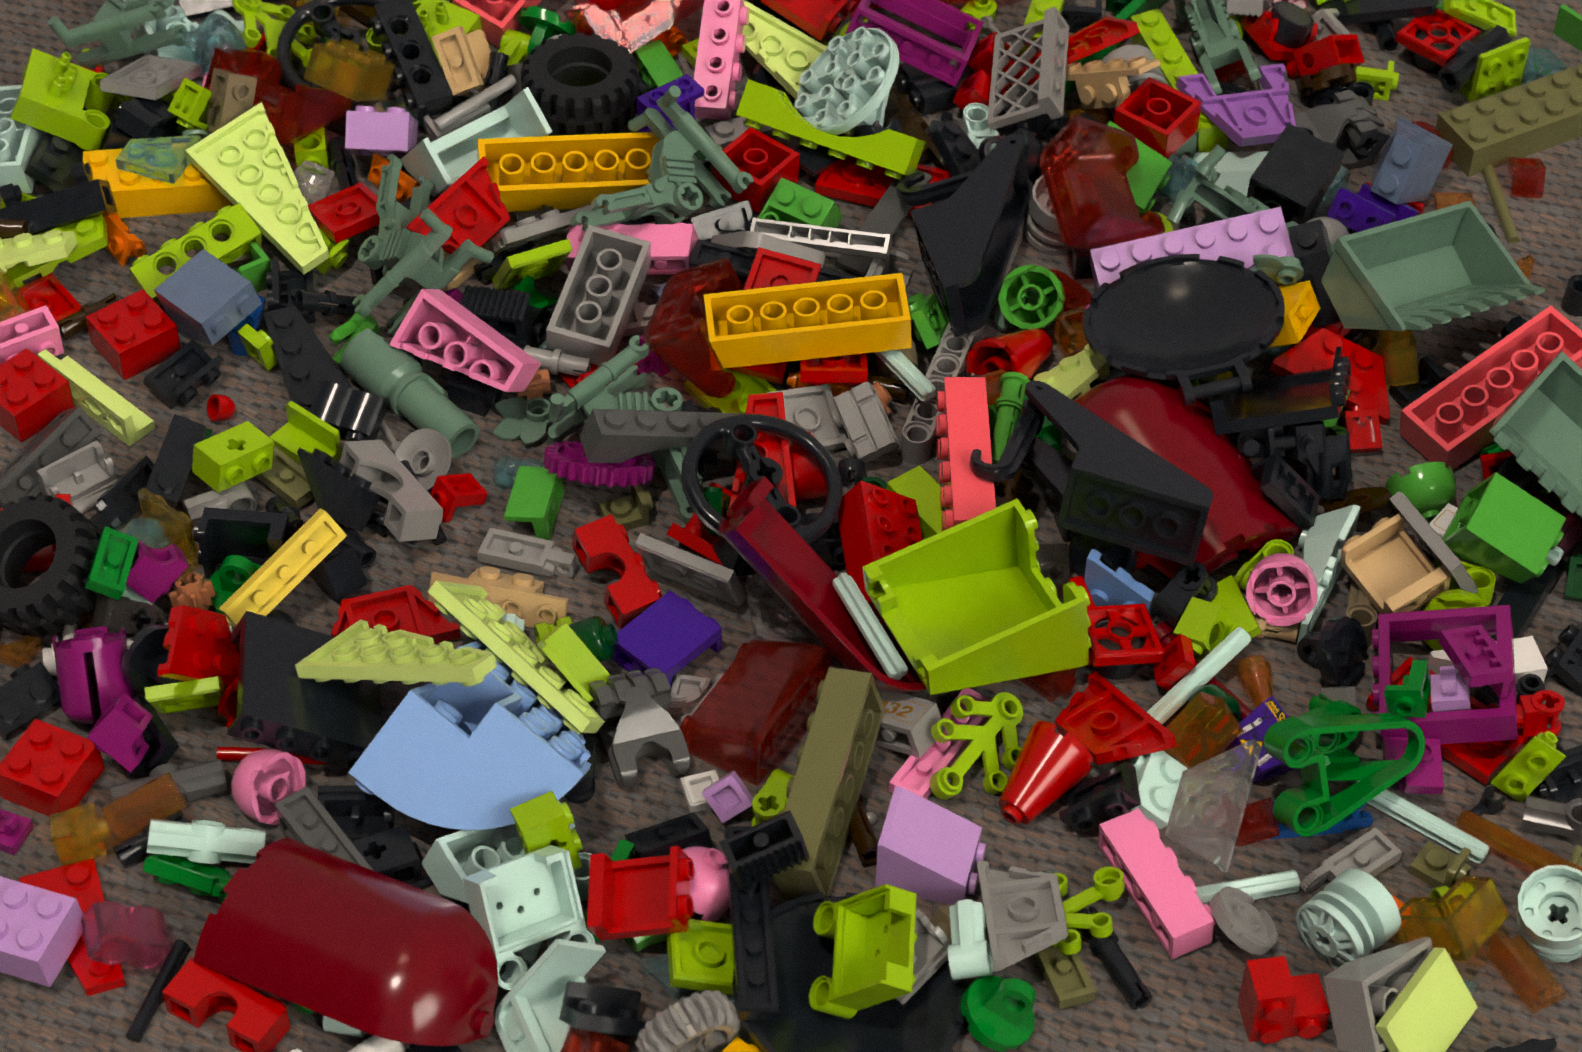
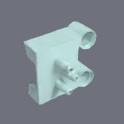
M549 845L463 877L471 915L485 931L495 954L499 987L511 990L527 972L525 961L513 953L517 950L547 939V946L549 948L556 939L570 940L572 936H574V941L595 944L593 935L586 928L568 850ZM506 962V970L500 976V968Z

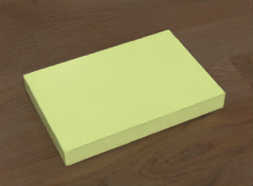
M1433 948L1375 1026L1389 1052H1446L1478 1008L1445 948Z

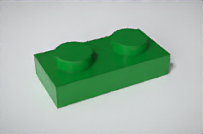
M105 526L99 538L85 588L120 600L125 590L139 539Z

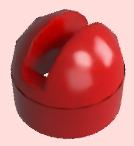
M213 394L209 397L207 401V415L211 421H226L235 413L236 406L230 397Z

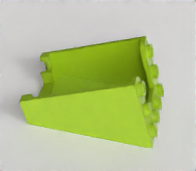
M1018 499L862 567L865 591L930 695L1068 670L1089 664V648H1091L1092 644L1088 635V627L1091 626L1087 614V606L1090 605L1088 594L1082 585L1076 586L1074 582L1070 581L1063 585L1064 603L1060 602L1053 581L1049 577L1044 578L1036 558V551L1039 550V544L1034 531L1038 529L1037 520L1030 509L1025 510Z

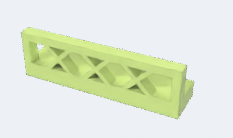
M46 349L37 354L41 360L69 381L74 405L81 406L91 418L129 447L155 429L154 420L69 356L59 360Z

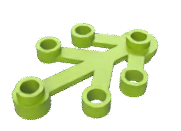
M232 0L233 7L243 17L245 30L240 37L241 42L250 48L258 45L262 36L256 27L257 20L264 27L267 51L263 56V60L270 67H279L276 52L278 38L288 19L295 13L294 9L288 5L279 6L262 2V0ZM268 15H274L276 19H272ZM304 24L296 34L298 39L307 45L313 44L318 36L313 26L309 24ZM294 38L291 51L303 60L304 67L310 66L317 72V75L322 74L330 62L328 55L318 48L307 50Z
M1001 692L995 695L990 702L974 701L969 695H961L954 699L950 706L951 712L956 718L965 719L973 715L989 717V720L984 726L955 725L948 718H943L933 724L931 734L939 743H946L949 740L971 741L951 767L940 769L930 778L931 791L936 797L943 800L950 799L961 791L964 774L981 753L985 773L983 778L984 789L991 795L999 794L1004 790L1008 778L999 769L995 739L1000 729L1005 749L1002 755V762L1008 770L1012 771L1015 765L1011 754L1018 758L1022 749L1018 746L1016 725L1022 720L1023 708L1016 696L1008 692ZM960 702L966 706V712L960 707ZM941 726L946 729L947 736L942 733ZM947 777L950 779L952 785L948 783ZM992 778L998 781L999 787L993 784Z
M1116 867L1098 869L1093 875L1094 886L1062 902L1068 928L1090 929L1091 935L1097 938H1105L1112 934L1113 923L1112 917L1104 912L1079 914L1075 912L1100 899L1115 901L1121 897L1125 889L1124 874ZM1053 873L1057 875L1060 895L1063 897L1068 893L1067 877L1061 873ZM1067 929L1068 938L1053 944L1058 946L1061 953L1073 955L1082 948L1081 935L1077 930Z

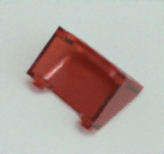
M628 0L617 8L608 11L598 9L595 4L580 3L564 12L567 20H570L576 26L578 33H585L588 36L597 34L606 40L611 38L618 43V46L622 44L632 53L699 10L704 5V0Z
M218 47L214 49L204 88L210 91L214 68L256 77L257 84L253 107L262 102L278 142L289 145L302 141L344 116L349 111L354 96V91L342 86L314 88L305 84H296L295 90L297 91H292L279 85L281 64L273 55L264 51Z
M1077 115L1045 146L1040 158L1041 170L1064 243L1077 249L1100 248L1164 233L1165 228L1159 214L1150 211L1144 213L1141 217L1139 216L1126 173L1137 163L1139 158L1134 134Z
M728 257L680 271L669 278L643 333V339L650 351L707 396L723 398L733 392L736 378L732 372H725L708 339L703 294L744 290Z
M752 639L749 643H743L731 666L692 716L687 715L681 723L680 728L685 737L689 754L728 773L735 770L740 779L758 786L766 775V770L761 768L762 761L768 755L773 756L776 752V739L806 699L813 702L817 698L819 683L821 680H825L828 669L831 667V652L817 644Z

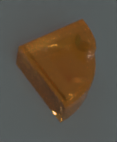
M25 636L20 641L7 645L6 643L1 644L0 663L17 669L24 664H29L42 646L41 639Z

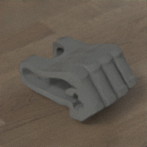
M1351 90L1334 93L1336 100L1332 104L1319 105L1294 114L1297 128L1306 129L1314 137L1324 142H1330L1344 152L1340 169L1369 166L1390 136L1389 132L1384 128L1383 120L1377 116V111L1369 105L1364 97L1355 94Z
M649 668L644 671V675L640 670H631L625 673V678L622 674L608 676L607 684L604 680H595L588 683L589 693L593 698L591 707L605 721L597 731V735L607 755L616 783L620 788L635 786L638 773L636 760L644 755L656 756L663 760L672 776L688 773L690 756L681 728L669 712L666 711L667 708H670L669 705L671 704V687L665 673L659 668Z

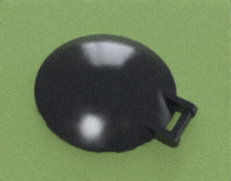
M1180 254L1144 261L1119 272L1120 278L1111 284L1104 282L1091 296V304L1088 309L1084 310L1083 328L1086 341L1094 353L1109 365L1132 375L1152 379L1173 380L1184 406L1195 404L1198 399L1240 390L1241 393L1252 391V381L1245 363L1257 357L1274 342L1285 320L1284 298L1277 284L1263 271L1257 270L1254 272L1245 268L1243 261L1219 256L1216 261L1200 259V254ZM1229 371L1233 375L1232 378L1198 386H1192L1190 380Z
M823 892L804 895L789 900L770 911L779 1003L778 1020H741L749 1035L764 1052H954L952 1048L959 1037L965 1018L962 1017L960 1010L964 991L961 979H952L948 959L904 1005L894 998L858 1010L855 1016L850 1019H843L816 1011L809 1004V992L813 982L820 976L832 978L834 939L818 935L814 930L813 920L817 908L823 902L830 901L836 903L858 893L846 892L845 897H824ZM733 968L732 987L733 997L737 1009L735 972Z

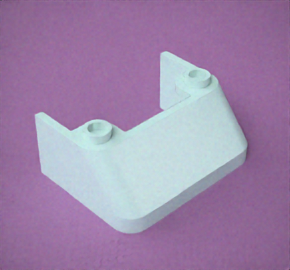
M527 87L507 104L433 142H430L428 137L423 139L401 160L406 171L417 182L421 184L418 181L420 176H425L433 182V189L430 194L435 197L445 192L477 163L478 139L548 136L553 131L530 89Z
M556 939L504 997L496 1009L495 1027L506 1052H591L581 1029H575L559 1018L566 983L568 981L586 983L584 976L606 953L604 946Z

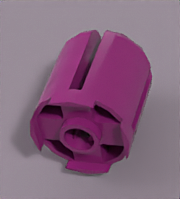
M107 626L74 630V638L58 642L57 635L51 638L62 711L68 719L82 724L95 723L96 699L90 652H93L101 714L124 692L132 699L135 698L134 690L125 683L121 671L122 656L125 649H128L124 627L121 628L120 633H108Z

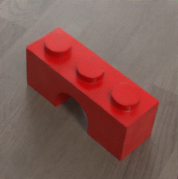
M993 32L974 45L967 64L976 73L960 82L953 100L962 111L971 103H981L989 107L996 32ZM1004 43V50L1007 51L1010 46ZM1010 60L1009 63L1002 69V72L1006 73L1007 69H1009L1015 62ZM1009 83L1000 91L1001 95H1004L1009 90Z
M612 514L574 529L572 548L587 574L599 569H609L616 572L621 578L619 581L606 587L604 604L621 630L662 597L661 590L656 581H650L645 572L646 567L643 558L638 552H633L629 545V536L625 527L622 524L618 525Z
M193 958L187 961L162 991L167 1012L198 1029L208 1017L215 1013L229 1012L234 1014L226 1028L230 1046L241 1052H272L290 1029L287 1008L279 999L273 996L267 998L254 991L249 984L240 980L235 981L221 972L194 962Z

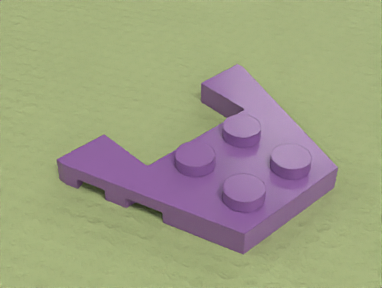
M1283 63L1259 66L1258 69L1262 78L1258 80L1264 90L1217 96L1203 73L1179 76L1176 82V87L1179 91L1202 102L1201 111L1239 147L1274 143L1288 123L1296 127L1293 106L1288 100L1289 85L1284 79L1286 69Z

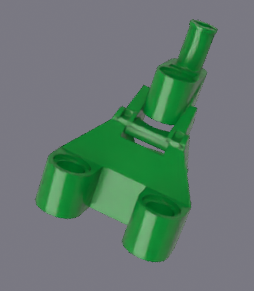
M1319 694V698L1316 695L1313 696L1309 702V711L1300 716H1292L1276 722L1270 726L1264 736L1263 745L1265 751L1270 756L1289 767L1301 769L1302 784L1282 792L1276 798L1273 805L1275 819L1285 827L1304 837L1328 830L1415 769L1425 751V738L1423 731L1418 725L1404 717L1390 713L1361 714L1358 707L1343 700L1333 701L1323 694ZM1405 728L1408 734V746L1399 760L1360 762L1359 756L1345 749L1356 738L1359 731ZM1328 780L1359 781L1332 797L1329 795Z

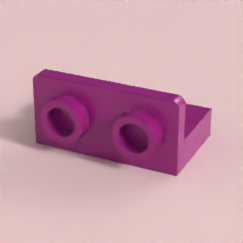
M1482 624L1441 630L1439 643L1467 686L1471 688L1490 685L1498 698L1507 697L1509 685L1514 678L1512 665L1503 657L1496 641L1488 635Z

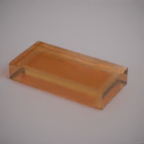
M167 772L103 806L101 811L121 842L141 831V828L145 825H150L151 819L162 820L186 807L188 803L170 772Z

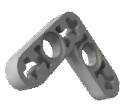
M753 231L713 235L711 238L713 243L757 253L758 247L819 263L821 268H823L826 255L824 252Z

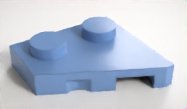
M1091 549L1086 561L1084 581L1095 606L1145 603L1151 617V605L1155 598V592L1144 584L1135 581L1129 573L1120 567L1114 572L1099 561L1102 554L1097 550Z

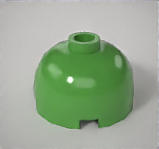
M1028 264L1014 269L1005 277L1001 293L999 292L998 301L1001 312L1010 323L1021 329L1046 328L1059 318L1064 309L1065 293L1061 281L1055 273L1042 266Z
M1426 462L1408 467L1410 474L1400 478L1399 472L1395 473L1386 481L1385 488L1389 493H1392V496L1398 491L1402 492L1429 524L1448 503L1452 505L1455 500L1457 491L1456 479L1452 467L1449 465L1446 468L1445 462Z

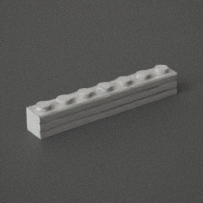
M755 217L752 218L750 231L763 233L819 251L887 260L890 258L893 242L890 234Z

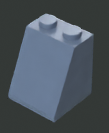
M1398 117L1372 172L1370 190L1396 205L1425 201L1453 144L1403 117Z
M204 249L154 290L168 317L177 325L178 333L181 336L212 346L262 304L249 280Z

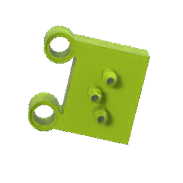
M411 0L441 68L442 65L432 40L433 36L458 26H463L465 34L478 29L482 30L480 15L445 0ZM370 28L366 34V41L371 61L393 67L391 60L386 61L383 55L381 37L375 36L372 28Z
M33 48L23 70L22 79L24 80L22 88L14 104L10 119L76 143L84 150H98L110 126V119L105 113L108 112L116 95L115 93L100 91V80L109 74L96 73L70 63L71 55L68 52L62 53L61 57L57 58Z
M883 884L836 903L825 901L820 904L814 915L813 927L818 935L834 939L832 978L820 976L813 982L809 992V1004L812 1009L843 1019H850L855 1016L858 1010L912 993V985L916 981V977L913 974L914 943L918 938L915 933L916 893L889 884Z

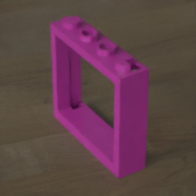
M861 0L845 34L853 32L862 26L880 29L895 41L899 50V60L955 87L969 60L984 22L940 0ZM871 2L962 46L961 51L958 52L870 9ZM864 16L869 18L867 23L862 21ZM967 22L976 25L974 31L966 27ZM952 59L956 60L955 65L950 63Z
M1510 605L1378 614V629H1372V642L1374 651L1379 650V656H1372V668L1374 678L1379 677V683L1372 684L1374 705H1379V711H1373V714L1388 713L1384 689L1386 685H1392V642L1439 639L1441 630L1482 624L1489 636L1497 635V647L1506 661L1511 663L1514 672V678L1509 685L1507 697L1499 698L1500 708L1426 713V718H1404L1416 723L1423 731L1424 738L1440 739V744L1517 740L1514 640ZM1405 728L1380 730L1382 742L1384 737L1408 738Z

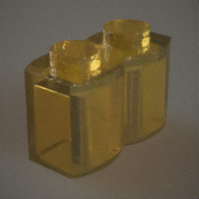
M1379 330L1381 356L1383 357L1387 383L1391 386L1417 383L1419 380L1416 340L1412 335V330Z

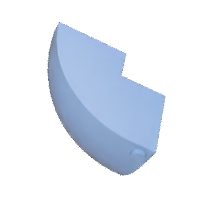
M477 640L460 646L457 649L468 646L485 651L487 646L481 640ZM496 661L497 667L484 676V680L477 685L463 686L462 683L457 682L433 685L430 682L410 690L348 773L356 778L355 783L361 790L370 795L375 794L393 808L414 819L449 829L487 830L514 824L510 808L547 792L553 791L557 801L561 799L589 771L591 764L587 760L591 754L584 746L586 741L583 735L570 730L563 723L562 720L565 717L556 709L551 710L544 706L537 699L539 693L530 685L527 687L515 680L511 675L513 670L505 662L499 663Z

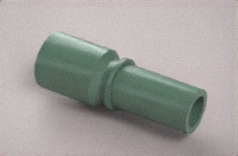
M369 328L358 333L346 346L341 357V367L367 393L384 398L388 407H391L396 415L406 417L418 429L430 428L442 433L450 444L451 458H457L473 447L479 436V426L445 396V390L428 374L423 372L420 363L408 352L390 346L385 341V338L374 333Z

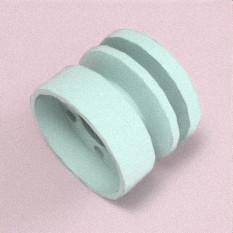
M1548 865L1534 871L1523 882L1517 899V928L1524 946L1537 957L1551 962H1570L1582 957V872L1566 865ZM1554 916L1557 921L1551 922V917ZM1565 918V923H1564V924H1561V923L1558 921V920H1561V919Z
M1346 869L1324 887V891L1314 895L1298 909L1296 922L1298 931L1308 948L1331 968L1337 969L1347 962L1373 954L1374 949L1382 946L1399 931L1401 917L1392 895L1378 880L1359 869Z

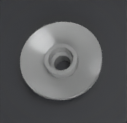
M430 428L419 429L409 434L399 444L394 454L400 461L407 460L417 480L427 492L432 490L437 476L447 474L452 457L451 447L447 438L442 433Z

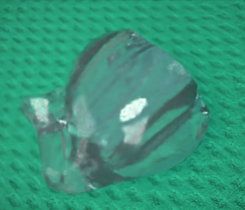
M212 13L204 19L195 31L183 33V41L186 47L190 48L192 59L194 62L199 63L209 74L213 75L214 68L228 71L236 70L243 65L247 57V47L243 35L230 20L221 14Z

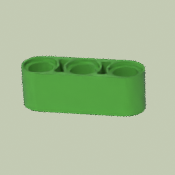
M658 39L630 48V53L634 56L644 81L653 89L684 75L661 40Z

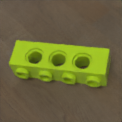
M241 203L233 207L230 205L223 207L215 214L213 219L206 223L199 222L193 225L188 230V234L178 240L172 238L166 241L160 247V250L151 256L143 255L135 260L129 269L131 281L138 290L144 289L160 306L162 304L154 290L192 259L186 255L188 251L193 249L201 251L204 249L224 264L229 265L250 252V243L256 242L259 246L262 245V233ZM219 233H225L230 238L220 242L215 240L214 236ZM163 266H171L175 271L169 275H164L159 272V269Z

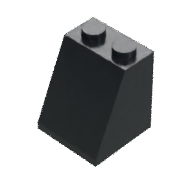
M1288 123L1250 177L1247 197L1257 199L1270 209L1281 207L1285 223L1292 221L1297 224L1306 223L1311 220L1340 170L1344 152L1339 150L1334 144L1314 137L1306 129L1297 128Z

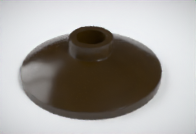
M1365 487L1349 490L1342 498L1326 500L1323 507L1324 511L1328 513L1350 505H1358L1361 507L1358 522L1371 518L1372 511L1388 503L1392 493H1389L1384 487Z

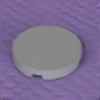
M1233 887L1223 888L1212 897L1210 902L1211 912L1218 926L1230 940L1245 951L1255 955H1263L1269 952L1278 939L1276 926L1270 915L1263 908L1258 911L1252 905L1255 902L1253 897L1244 891Z

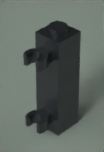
M84 162L70 165L73 178L77 184L76 186L22 202V192L19 185L13 186L10 183L0 186V194L6 205L5 208L0 209V219H26L28 233L31 236L84 219L117 213L109 181L93 180L91 166L89 163L84 164Z

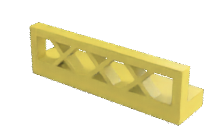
M320 508L219 607L220 611L226 616L229 626H232L234 629L246 611L267 616L347 536L325 510Z

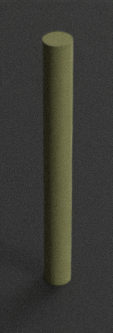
M1488 165L1483 169L1482 173L1507 243H1519L1520 238L1493 165Z

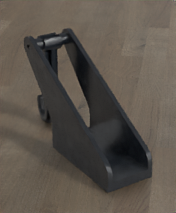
M1010 134L1003 137L975 170L933 182L920 188L908 189L925 180L924 172L920 171L904 177L896 187L898 199L909 206H923L943 200L911 210L922 262L955 337L981 329L987 323L1029 207L1033 182L1029 180L1026 159L1023 158L1026 147L1025 138L1019 134Z
M1030 381L1026 384L1024 393L1028 399L1023 402L1019 421L997 464L984 463L980 460L981 451L979 449L972 451L970 467L978 476L991 482L1000 483L1013 478L1018 473L1023 460H1025L1062 501L1057 527L1191 567L1194 566L1213 500L1211 489L1047 383ZM1045 416L1077 451L1074 461L1036 437L1042 431Z

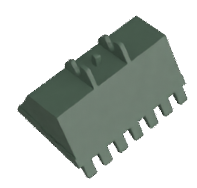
M1471 201L1338 237L1333 244L1335 249L1321 280L1344 328L1426 330L1432 328V324L1451 322V318L1471 316L1470 312L1490 310L1489 306L1506 305L1508 300L1518 301L1527 298V295L1545 293V288L1529 282Z
M1561 351L1494 420L1489 432L1494 436L1493 440L1503 450L1508 449L1516 456L1518 464L1526 471L1530 469L1539 477L1538 482L1547 491H1554L1561 498L1562 505L1571 513L1575 511L1582 518V369Z

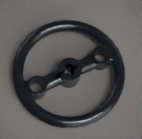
M311 0L300 7L282 28L277 43V62L281 75L287 85L306 101L331 109H354L356 106L372 105L396 92L402 85L397 86L393 74L386 76L380 64L369 61L365 56L359 32L352 28H342L336 20L333 9L347 5H362L374 8V5L390 0ZM305 23H311L317 35L326 37L330 41L337 66L343 70H353L360 78L363 91L350 94L323 92L313 88L297 75L291 62V47L296 34Z
M762 414L728 416L704 427L689 444L681 470L684 494L698 518L721 537L723 536L718 531V526L725 518L709 504L703 495L697 474L701 455L717 439H723L726 442L724 446L725 453L730 458L739 460L746 473L741 491L747 485L765 476L774 486L765 499L807 544L820 538L831 527L837 517L843 494V485L838 467L828 450L814 436L789 421ZM757 431L770 433L796 444L819 467L825 480L826 501L819 516L807 526L800 523V511L795 506L787 504L778 489L783 477L782 467L773 459L761 457L755 446Z

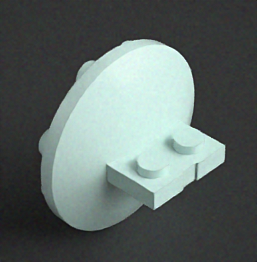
M863 26L843 37H834L811 67L801 74L799 79L801 85L794 103L796 110L817 129L832 135L844 133L856 125L857 127L872 125L875 121H879L883 127L884 112L890 88L899 67V50L895 41L880 29L865 28Z

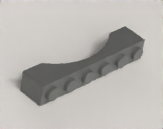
M592 409L579 437L589 463H621L635 456L655 450L688 447L693 438L709 424L728 416L745 413ZM717 439L707 448L725 453L724 446L726 442L723 439Z

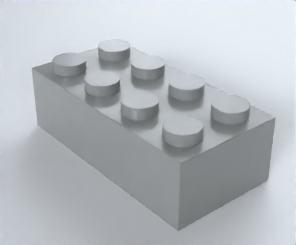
M588 225L546 329L547 350L561 349L564 354L591 358V364L595 365L607 362L615 356L651 264V242Z

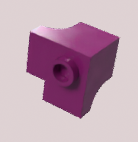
M139 539L126 584L150 603H153L159 596L167 594L172 588L174 581L189 567L183 551L173 543L161 549L151 548Z
M124 692L101 714L87 738L94 743L99 751L110 755L131 773L149 748L143 738V732L153 715Z
M1384 737L1382 742L1383 760H1399L1406 751L1408 738ZM1425 738V751L1420 763L1412 772L1397 781L1398 790L1413 794H1442L1444 781L1440 739Z

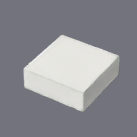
M716 769L680 778V785L690 813L711 808L702 792L706 787L719 780Z

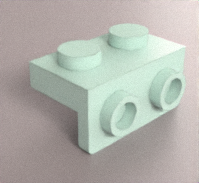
M1164 751L1132 757L1129 763L1136 768L1141 805L1130 810L1133 811L1140 808L1147 820H1153L1157 828L1163 829L1169 825L1189 769Z

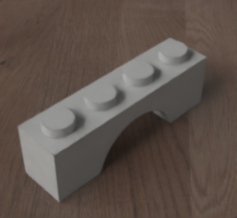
M382 440L344 442L340 463L353 470L350 476L355 473L372 482L370 489L389 501L384 525L399 542L436 539L439 525L443 520V508Z

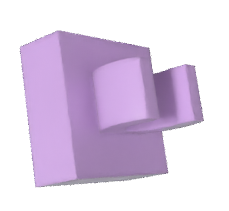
M1455 666L1440 667L1441 674L1430 675L1433 712L1470 709L1469 687L1461 675L1456 673Z
M735 770L709 785L702 792V795L722 824L752 806L753 796Z

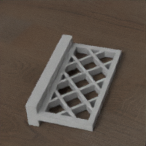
M1056 7L1045 10L1043 20L995 35L987 125L991 130L1045 113L1049 115L1051 120L1063 116L1069 25ZM1043 31L1035 42L1030 40L1036 33ZM1017 40L1007 51L1004 50V43ZM1025 45L1029 46L1020 58L1016 56ZM1037 52L1041 53V56L1033 64L1029 63V60ZM1010 60L1015 62L1006 73L1002 72V69ZM1023 67L1028 69L1018 80L1013 78ZM1035 74L1040 75L1031 87L1026 85ZM1008 83L1013 84L1004 95L1000 94V91ZM1021 89L1026 91L1017 102L1012 101ZM1034 96L1038 98L1036 105L1025 108ZM1006 105L1011 107L1006 114L998 116Z

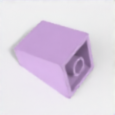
M895 786L877 847L875 888L883 884H889L916 893V898L948 905L955 904L960 900H966L967 894L974 896L978 883V873H974L975 864L977 865V861H984L987 846L986 843H981L982 827L903 787Z

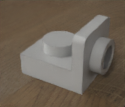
M1321 9L1313 14L1314 23L1318 24L1317 36L1313 42L1329 35L1350 34L1337 19L1340 14L1337 9Z

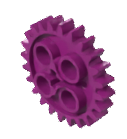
M563 440L562 443L553 442V445H547L544 453L543 465L545 469H549V473H557V477H568L569 481L577 480L581 484L595 486L606 484L609 487H613V485L626 487V484L638 486V483L646 484L647 481H652V478H654L655 461L653 457H649L648 453L635 456L621 463H589L582 443L579 440H573V442Z

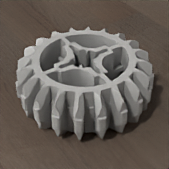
M705 990L701 994L698 992L693 993L685 999L681 997L677 1003L673 1005L668 1004V1008L664 1011L657 1012L653 1020L647 1021L645 1024L646 1028L639 1032L638 1039L635 1042L638 1052H721L739 1035L738 1032L742 1026L740 1020H738V1011L733 1002L729 1001L727 996L720 991L711 992V990Z

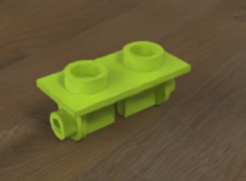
M1546 731L1534 736L1491 780L1490 784L1518 802H1522L1566 757V755L1556 750V743L1558 742L1556 735Z

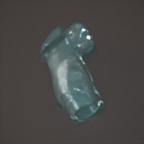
M505 455L496 462L492 470L495 474L493 482L497 486L507 488L511 484V479L515 480L519 466L544 467V465L538 459L516 460L509 458V455Z

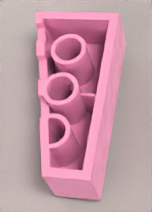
M421 289L389 344L397 349L411 352L422 359H428L443 365L442 367L468 375L472 379L504 392L525 391L541 365L540 362L440 289Z

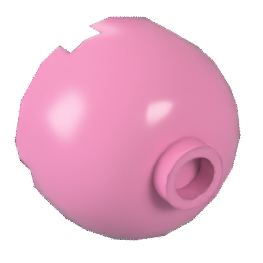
M1276 553L1264 557L1255 564L1247 579L1246 599L1250 610L1255 615L1257 613L1260 617L1266 619V623L1274 626H1290L1306 618L1305 614H1308L1315 607L1318 583L1312 568L1303 559L1293 554Z
M264 748L248 754L240 761L233 775L231 784L235 804L246 816L255 821L269 825L279 824L274 803L306 787V772L302 762L288 752Z
M687 847L683 851L693 860L695 868L694 879L690 881V895L693 899L694 912L703 914L702 921H718L729 908L727 868L724 854L714 848Z

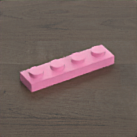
M970 688L962 689L957 696L965 694L972 697L974 701H991L990 698ZM960 702V707L966 712V706ZM950 706L941 716V719L948 718L952 720L955 725L984 726L989 720V717L973 715L965 719H958L952 714ZM945 729L943 734L947 736V731ZM949 740L946 743L935 741L921 758L910 755L890 780L888 791L893 793L895 786H899L927 799L932 793L930 788L931 776L944 767H951L971 741Z

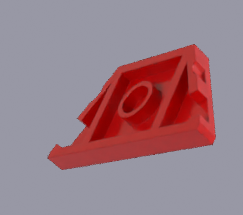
M484 156L427 207L443 223L453 228L450 238L441 246L446 253L452 254L467 239H470L475 245L482 247L510 220L506 206L500 199L501 193L497 183H492L487 171L489 163ZM420 214L405 227L411 232L425 236L431 231L429 226L420 218Z
M1325 328L1312 334L1275 358L1269 370L1279 375L1329 369L1333 367L1336 347L1342 346L1343 357L1349 356L1352 376H1349L1350 386H1348V390L1351 391L1344 407L1365 406L1367 410L1378 409L1379 423L1385 425L1390 418L1383 357Z
M413 585L342 600L338 611L339 619L334 623L331 636L336 637L361 619L368 621L369 628L374 629L373 626L381 624L387 627L388 633L401 629L432 637L434 644L461 638L459 625L456 622L450 623L441 616L440 610L435 604L425 600L422 593Z
M186 605L171 608L168 620L169 629L165 634L163 647L166 650L169 649L167 663L158 666V676L181 681L218 676L228 687L238 677L239 652L236 645L231 643L232 633L226 616Z
M1096 671L1090 673L1087 677L1089 685L1084 692L1077 691L1071 698L1069 706L1063 709L1055 719L1057 731L1062 736H1065L1067 732L1075 736L1088 749L1094 759L1093 762L1097 765L1163 751L1177 746L1175 735Z

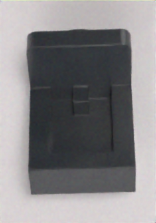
M1424 356L1419 360L1417 371L1391 381L1388 391L1405 408L1445 380V374L1428 356Z

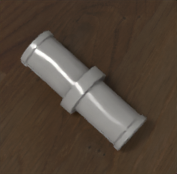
M526 345L524 349L527 354L541 363L540 369H548L550 374L553 375L564 373L578 376L581 373L589 372L591 368V358L564 354L561 349L549 351L530 347L529 345Z

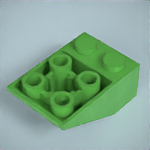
M782 177L758 216L760 219L837 228L844 217L835 201Z

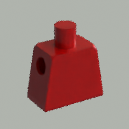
M1357 34L1329 35L1294 50L1295 59L1287 62L1286 69L1292 79L1309 73L1310 77L1313 78V75L1318 73L1319 70L1345 63H1354L1357 66L1365 63Z

